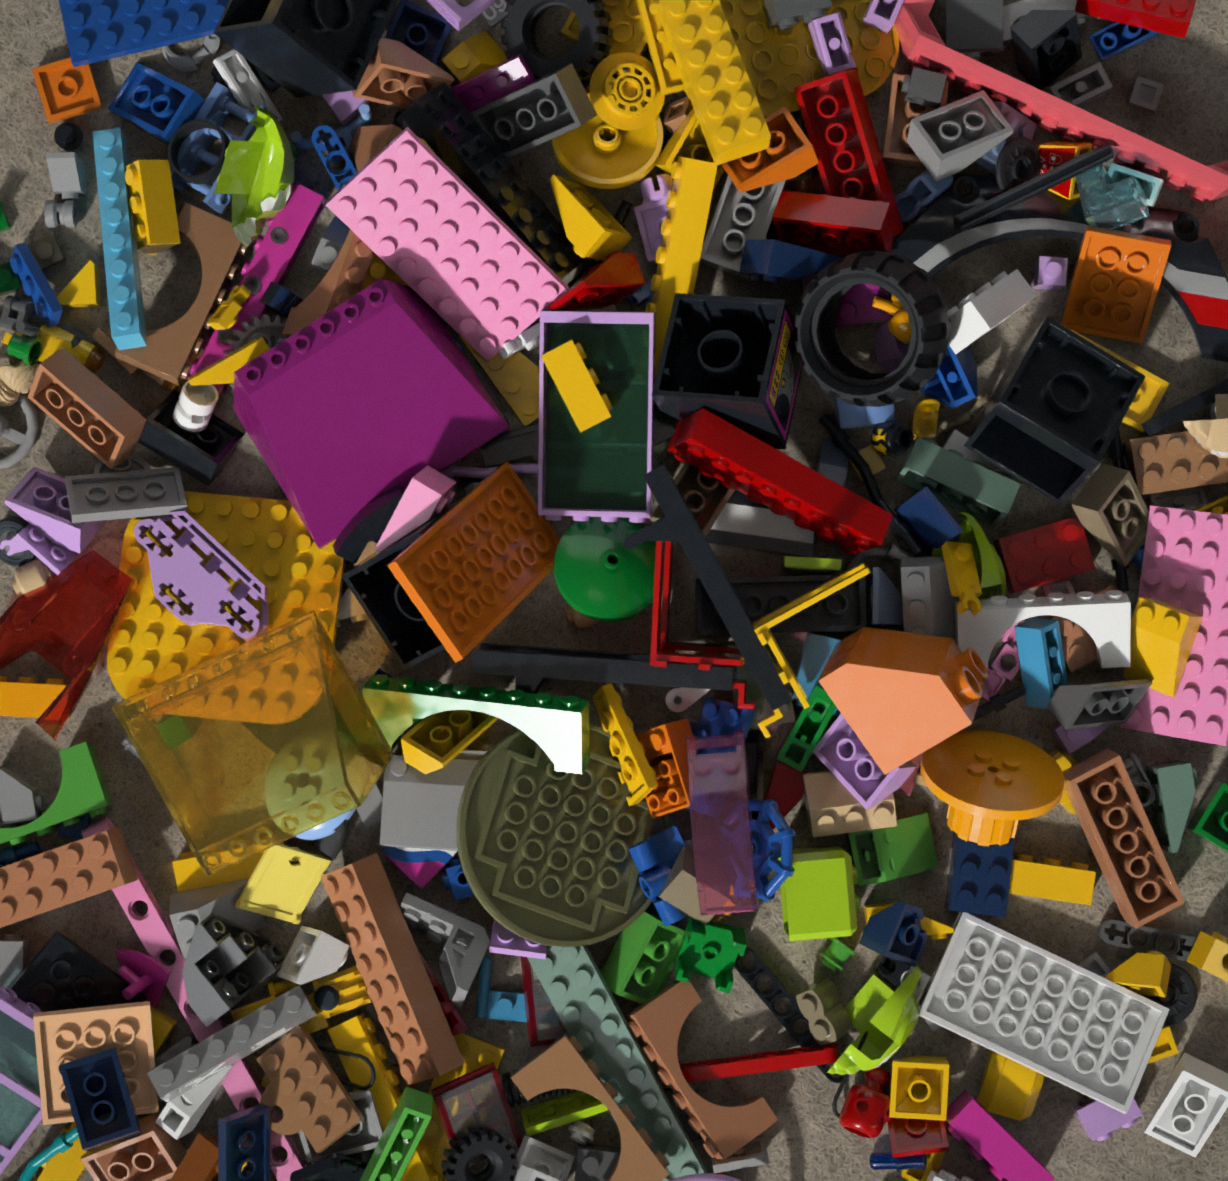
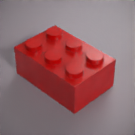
M1077 516L994 540L997 553L1005 570L1009 594L1095 570L1083 525Z

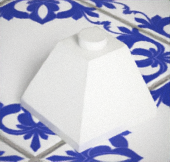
M301 926L276 976L302 985L337 972L338 968L347 959L349 945L321 930Z

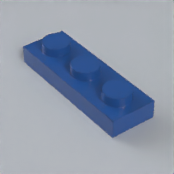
M26 242L15 245L12 257L10 258L13 272L19 275L24 292L27 296L31 297L35 304L38 317L43 318L48 328L58 325L63 311L62 306Z

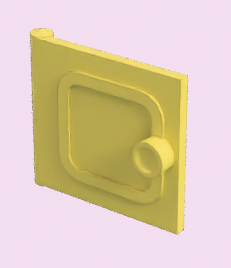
M270 841L239 899L236 901L235 907L299 925L301 914L318 886L321 876L327 870L331 859L300 850L298 847H289ZM289 861H291V862L299 861V863H298V864H291Z

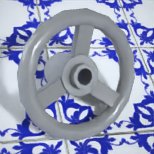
M20 393L17 402L26 414V435L8 427L7 419L0 413V438L5 437L20 445L15 452L0 458V469L9 468L23 460L35 444L39 429L37 412L25 394Z

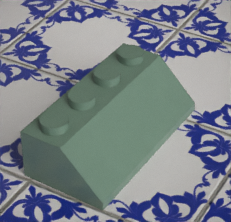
M917 437L894 479L895 482L914 491L927 486L939 502L960 512H966L993 527H996L1008 515L1021 485L1014 481L1015 479L1011 475L1006 473L998 474L989 470L985 463L980 461L972 462L963 458V454L956 450H946L937 446V442L930 438Z

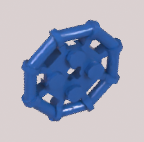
M743 796L737 800L736 806L725 820L720 821L717 828L720 830L719 860L716 862L733 886V892L739 898L744 896L755 897L769 901L775 897V892L789 876H793L795 871L792 867L793 837L796 834L795 830L789 827L778 810V803L773 799L766 801L749 799ZM751 811H759L757 820L752 819ZM770 819L778 829V833H775L769 824ZM731 842H733V850H730V849H731V846H730ZM753 843L755 844V847H756V852H755V854L752 853V851H753V849H754ZM773 869L777 873L768 881L767 875ZM750 877L755 878L756 886L749 884Z

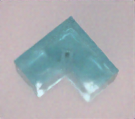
M1103 164L1075 176L1084 218L1089 226L1113 230L1150 216L1145 193L1135 176L1113 183Z

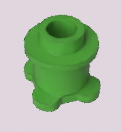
M830 938L832 940L831 944L824 953H820L824 957L821 963L834 972L837 968L843 971V964L850 955L854 957L856 953L837 938Z

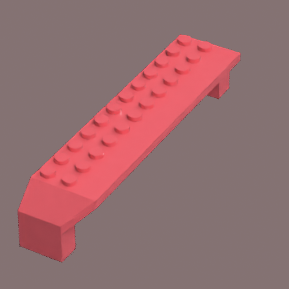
M904 0L894 25L899 36L901 54L905 64L910 66L911 71L913 67L945 74L947 75L946 80H949L948 88L952 85L961 89L960 93L965 97L984 90L992 101L1006 103L1035 122L1038 130L1047 134L1055 132L1061 135V139L1065 142L1092 143V149L1108 143L1114 153L1112 163L1127 168L1129 166L1139 172L1163 179V187L1173 192L1181 190L1189 194L1188 198L1194 202L1204 204V202L1209 203L1228 196V160L1205 166L945 46L928 16L935 0Z

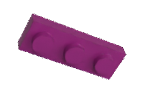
M520 53L450 89L455 92L456 97L465 108L471 112L533 82L535 77Z

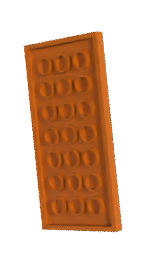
M507 461L497 467L387 566L456 663L477 646L553 570L554 554L561 538L550 522L545 520V515H538L537 503Z

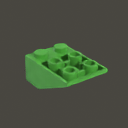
M928 812L896 818L897 826L846 833L852 865L857 868V885L859 887L939 868Z

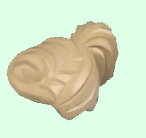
M19 361L15 366L0 365V406H11L18 400L20 393L27 394L30 391L41 362H36L33 366L25 364L24 361Z

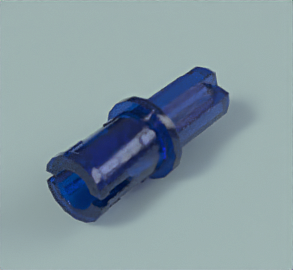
M892 1153L870 1154V1167L874 1170L896 1169L897 1172L905 1169H926L927 1155L893 1158Z

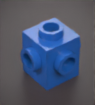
M459 856L451 858L449 860L450 864L445 865L446 873L442 874L446 890L452 889L455 901L474 896L467 879L458 878L460 874L464 873Z

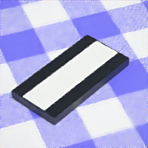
M735 490L705 537L710 544L812 557L816 533L796 526L794 521L788 517L774 514L771 512L770 507L762 503L753 502L746 497V494Z

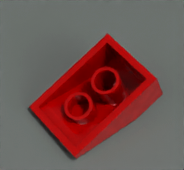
M621 251L608 254L604 262L590 267L588 273L575 282L568 292L549 305L550 311L602 309L619 303L646 284L635 254L622 253Z

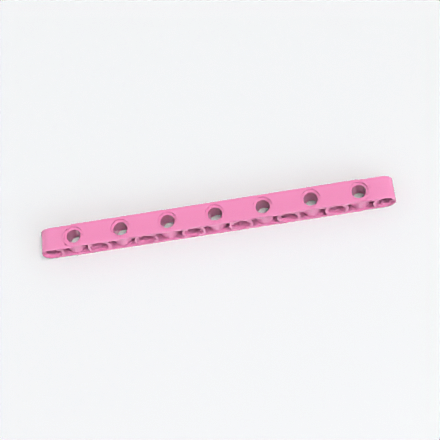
M106 816L83 829L81 833L83 838L115 828V826ZM130 854L138 880L114 888L112 891L149 956L171 972L166 986L198 1042H201L228 1025L223 1016H221L206 1027L189 1006L182 975L186 959L183 958L175 931ZM138 900H142L147 904L148 912L146 915H141L136 911L135 907ZM166 949L172 950L175 953L176 960L174 963H168L164 960L163 953ZM246 1057L233 1064L234 1066L222 1083L238 1112L249 1108L246 1104L248 1097L256 1098L260 1104L261 1096L264 1092V1088L261 1086ZM274 1108L272 1111L273 1119L280 1122L281 1118ZM270 1129V1168L277 1181H290L291 1173L304 1168L306 1162L290 1135L278 1134ZM277 1146L284 1147L287 1150L288 1156L286 1158H278L274 1153V1148Z

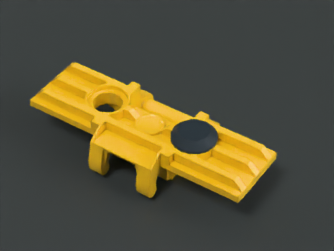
M357 966L310 981L313 983L315 991L308 994L307 997L317 1016L301 1025H304L309 1034L321 1029L324 1030L332 1026L328 1018L372 1002ZM287 980L277 983L274 981L269 982L268 988L271 996L231 1010L234 1022L280 996V993L291 990L299 984Z

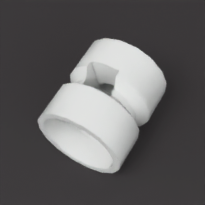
M186 381L173 412V419L176 424L182 429L191 432H199L206 429L219 398L216 387L213 385L191 386L189 381Z

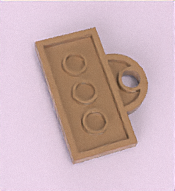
M298 1025L256 1059L271 1081L261 1096L260 1104L263 1103L270 1106V1129L282 1135L297 1134L303 1131L316 1153H321L365 1119L304 1025ZM276 1106L283 1110V1118L280 1122L275 1121L272 1116V1111Z

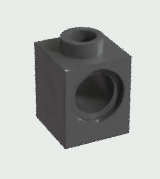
M913 67L910 75L905 74L901 91L906 92L904 101L937 108L941 102L947 75Z

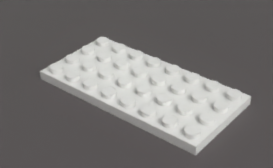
M961 912L954 928V933L950 937L920 1006L919 1016L1126 1114L1170 1009L973 915Z

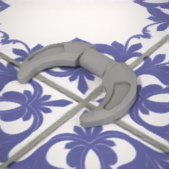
M215 34L205 36L203 43L205 47L201 48L192 57L190 55L179 56L175 54L169 45L163 46L162 52L167 63L174 69L193 72L200 69L198 65L210 57L211 54L215 57L220 49L221 38Z

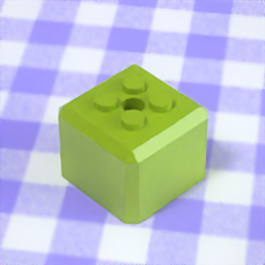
M837 844L793 848L792 867L795 871L793 876H789L780 886L784 933L788 940L800 941L852 936L858 928L856 913H860L859 895L857 896L854 893V884H858L857 868L852 865L851 856Z

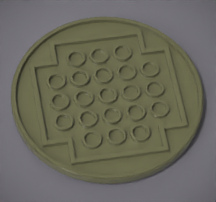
M590 722V762L583 774L555 771L554 763L540 746L523 731L517 729L495 743L479 760L466 782L458 808L456 824L458 854L463 872L475 897L483 908L503 927L519 937L546 946L578 947L591 945L618 934L637 920L648 908L652 899H648L640 887V874L628 848L671 827L669 813L655 818L651 817L646 798L638 804L629 807L626 797L631 795L627 783L621 784L618 772H621L619 759L616 756H612L609 748L610 732H605L603 727Z

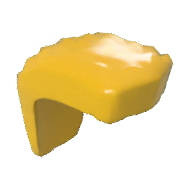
M925 399L916 404L911 422L914 440L917 437L935 439L940 408L939 401Z

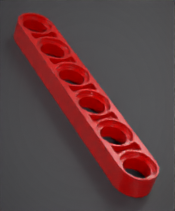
M826 1044L823 1046H808L682 1063L679 1065L686 1082H695L830 1064L839 1059L837 1044Z

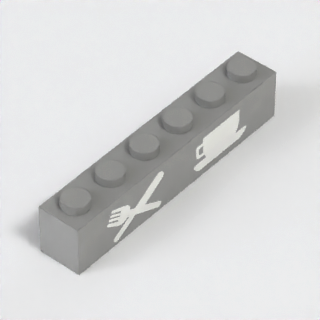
M298 985L154 1068L147 1074L159 1097L165 1102H169L288 1033L298 1025L317 1016V1013L305 991Z

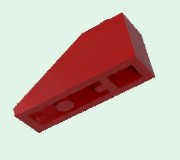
M775 761L764 800L773 799L778 803V810L785 817L802 799L804 793L802 774L809 773L810 771L803 769L801 772L787 764ZM770 819L769 824L774 829L776 826Z

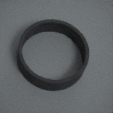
M198 119L189 121L177 129L169 142V163L178 175L190 183H210L216 180L221 172L225 151L229 146L230 139L223 130L208 120ZM210 128L217 130L222 140V152L218 162L204 174L197 176L183 174L178 164V152L184 139L199 129Z

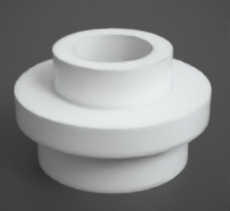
M575 1121L568 1128V1131L572 1133L570 1138L582 1145H585L586 1142L593 1143L595 1130L581 1121Z

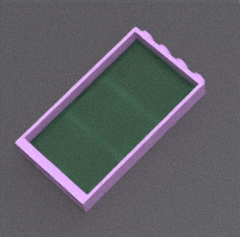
M540 311L538 515H545V520L557 521L562 520V516H573L574 521H590V517H601L603 522H617L618 517H629V522L643 523L646 522V518H651L653 514V494L643 475L652 471L654 467L655 400L652 397V391L655 383L656 312ZM570 340L573 341L574 345L577 343L581 344L587 358L583 359L587 370L593 368L600 383L595 386L600 395H607L613 409L609 410L610 418L583 432H579L541 358V355Z

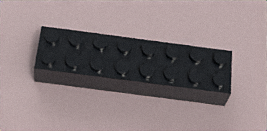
M445 82L416 99L396 119L403 129L408 127L417 137L425 140L434 153L561 280L587 259V257L582 258L572 249L574 245L566 237L563 225L556 220L545 203L539 199L527 181L517 172L510 163V160L500 151L490 135L482 129L472 113L465 108L456 97L455 92Z

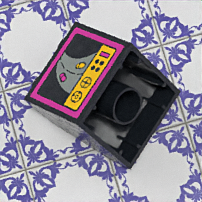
M675 293L652 391V397L660 411L682 420L704 408L773 448L786 450L804 365L801 353H796L794 339L797 337L798 328L794 326V318L786 300Z

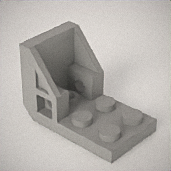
M406 892L400 909L409 931L417 930L426 934L425 936L433 942L446 943L438 961V966L449 999L455 1007L460 1009L490 944L486 930L476 923Z

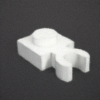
M540 322L520 333L512 341L509 340L502 345L504 348L498 352L502 359L505 360L524 348L530 351L540 344Z

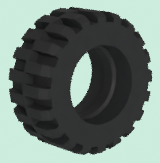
M515 0L513 5L508 3L504 10L508 12L507 20L502 19L501 28L505 29V35H501L502 45L507 46L508 50L504 52L507 59L521 53L535 77L534 80L571 63L580 81L582 79H590L593 70L602 61L604 54H609L611 46L608 45V38H613V29L609 28L608 22L612 20L609 12L604 9V2L602 0ZM554 6H565L571 9L578 18L580 28L579 38L574 49L561 59H549L543 56L536 46L534 36L539 18L546 10Z

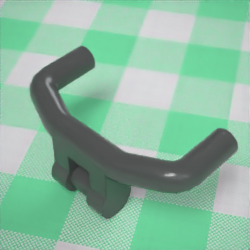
M7 296L4 300L2 315L0 316V327L17 331L30 337H38L40 329L30 324L31 317L35 312L34 302L26 299L21 301L18 297Z

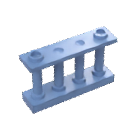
M218 82L214 85L194 119H203L214 123L226 133L230 140L249 141L257 129L251 123V120L256 117L257 111L254 113L236 104L237 100L232 92ZM260 104V108L270 111L265 106ZM229 113L249 122L241 137L221 127ZM210 128L199 129L184 139L178 152V164L183 174L193 176L201 161L212 167L218 162L219 157L207 151L215 137L221 139L217 130ZM170 165L174 189L182 193L188 185L206 195L203 202L222 214L225 207L229 204L232 194L214 193L217 186V178L213 185L208 183L193 184L178 175Z

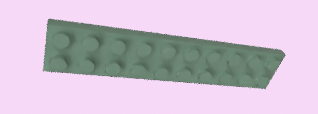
M547 946L546 960L527 957L570 1038L574 1035L584 1048L581 1051L582 1055L587 1061L592 1059L601 1071L598 1074L604 1084L608 1081L618 1093L615 1099L621 1107L625 1104L629 1107L635 1116L633 1123L638 1129L643 1127L653 1140L650 1143L651 1147L656 1153L660 1150L669 1161L670 1165L667 1166L669 1175L662 1181H669L685 1175L708 1173L636 1037H634L621 1009L587 946Z

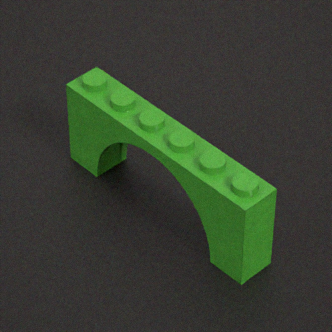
M86 741L60 750L62 780L55 800L44 814L31 823L14 828L0 826V846L9 842L11 846L25 843L28 841L26 836L37 833V836L41 837L53 833L54 826L62 823L64 828L73 826L81 822L79 817L90 814L91 818L106 814V808L114 806L93 742Z

